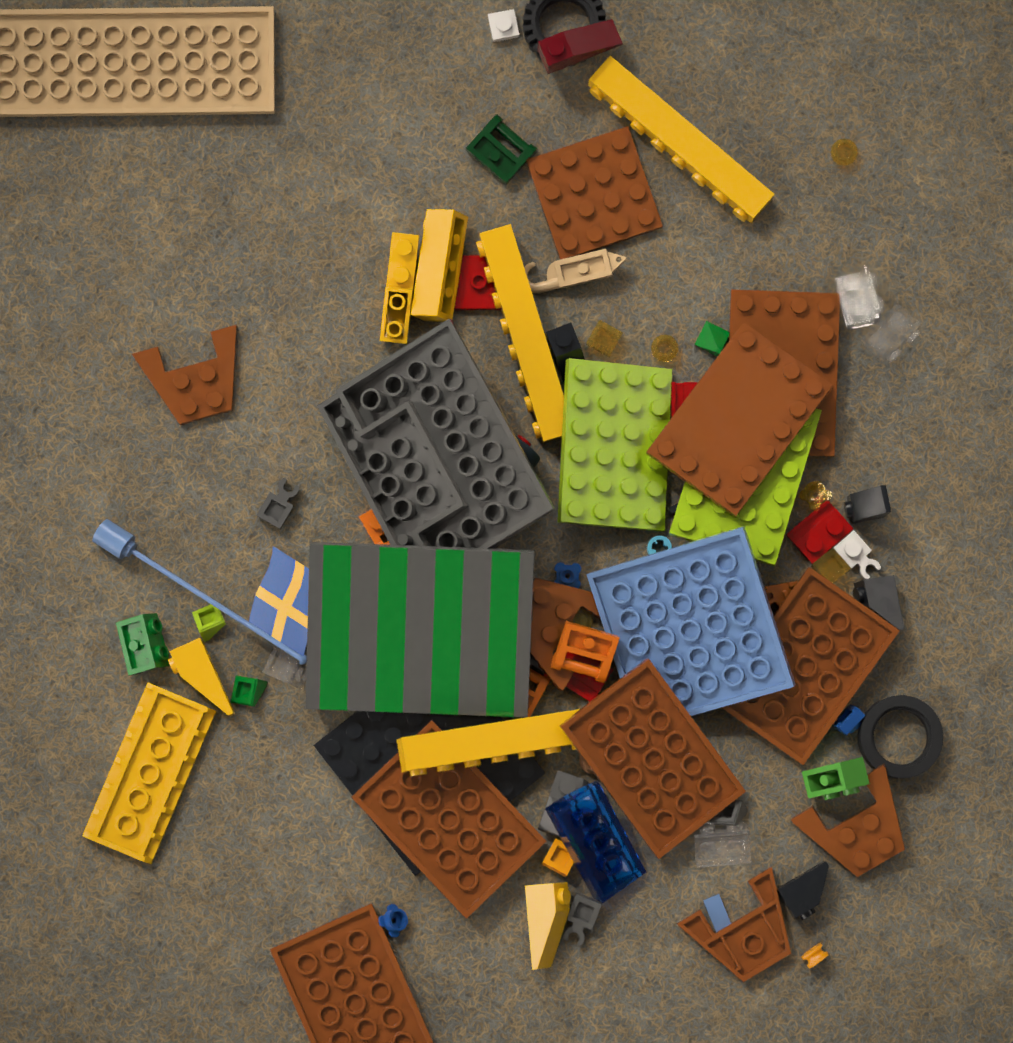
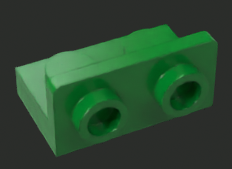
M157 613L141 614L116 622L128 676L170 666L168 662L169 651L165 646L162 623Z

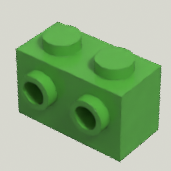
M863 757L802 771L808 799L823 795L824 800L841 797L840 791H843L844 796L859 793L860 786L870 784Z

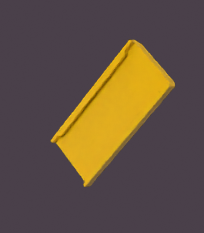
M147 683L82 836L152 865L217 711Z

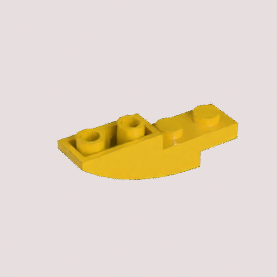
M392 232L380 341L407 344L420 235Z

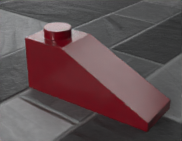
M611 19L566 30L538 41V52L547 74H551L619 47L623 43L614 21Z

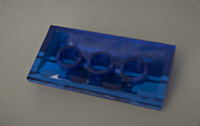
M595 781L585 785L545 808L594 899L604 903L646 873L599 782Z

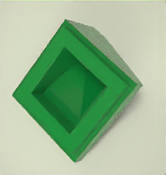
M706 321L695 346L718 357L729 337V331Z
M236 675L230 702L255 707L268 682Z

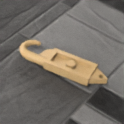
M602 249L557 260L548 267L547 281L531 283L529 281L532 293H543L612 277L613 272L627 258L608 252L607 249ZM535 262L524 266L526 275H528V271L531 268L535 267Z

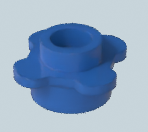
M562 562L557 563L554 568L557 572L554 582L579 589L581 586L579 581L581 566L578 563H573L572 565H564ZM566 574H570L569 579L565 578Z
M390 904L387 906L386 913L379 917L378 922L381 927H385L389 931L390 937L395 938L400 935L401 930L406 928L408 917L402 909H398L397 905Z

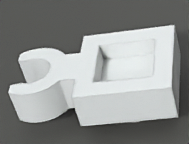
M854 530L833 548L850 569L856 564L859 566V573L863 579L870 578L865 571L866 566L872 565L877 571L881 569L880 564L876 560L869 559L866 556L872 550Z

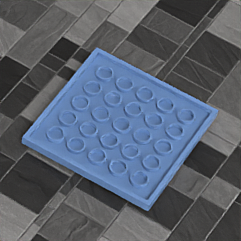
M745 526L586 574L604 631L618 635L620 638L613 657L619 677L622 678L645 659H649L690 716L795 686Z

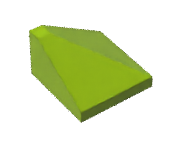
M211 604L192 612L204 642L209 641L226 625L221 610Z

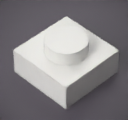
M514 9L488 14L493 42L519 37Z

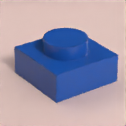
M849 705L838 716L832 726L845 735L853 733L862 724L861 720L865 717V714L859 708Z

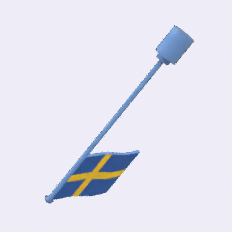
M109 519L104 520L97 528L92 541L119 559H123L125 556L128 558L132 554L287 652L299 660V664L304 665L307 663V656L304 653L307 645L309 568L273 546L270 564L256 592L248 622L135 550L137 546L135 536Z

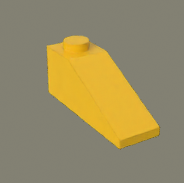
M201 638L169 651L172 658L168 659V662L174 674L179 673L185 681L228 716L235 715Z
M568 882L525 886L532 970L552 967L570 912L571 894L568 889Z

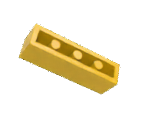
M427 209L410 314L423 321L444 322L449 318L453 319L468 216L456 210Z

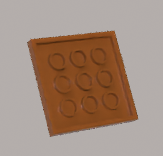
M628 126L527 160V166L560 260L586 254L663 228Z

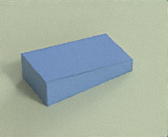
M719 894L703 900L716 932L731 924Z

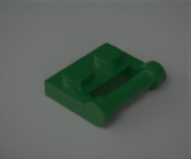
M496 114L466 147V151L507 185L527 163V160L533 157L538 148L533 144L529 145L503 123V118ZM496 130L521 151L522 154L519 157L515 156L491 134Z

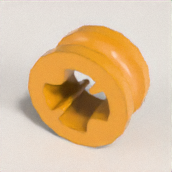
M818 943L801 956L802 960H807V967L809 969L829 955L827 951L824 952L822 950L823 945L821 943Z

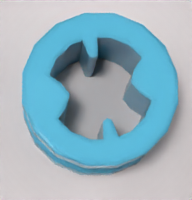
M655 536L649 541L647 552L649 555L656 553V550L652 549V544L657 545V541H662L663 546L667 547V549L672 548V544L667 537Z

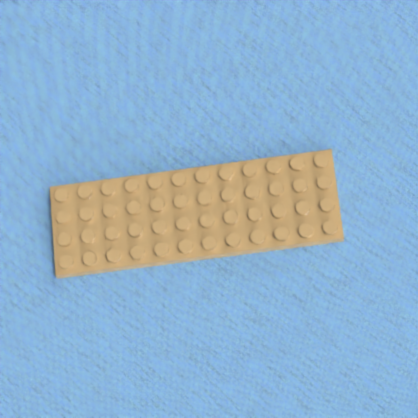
M274 6L0 9V117L275 114Z

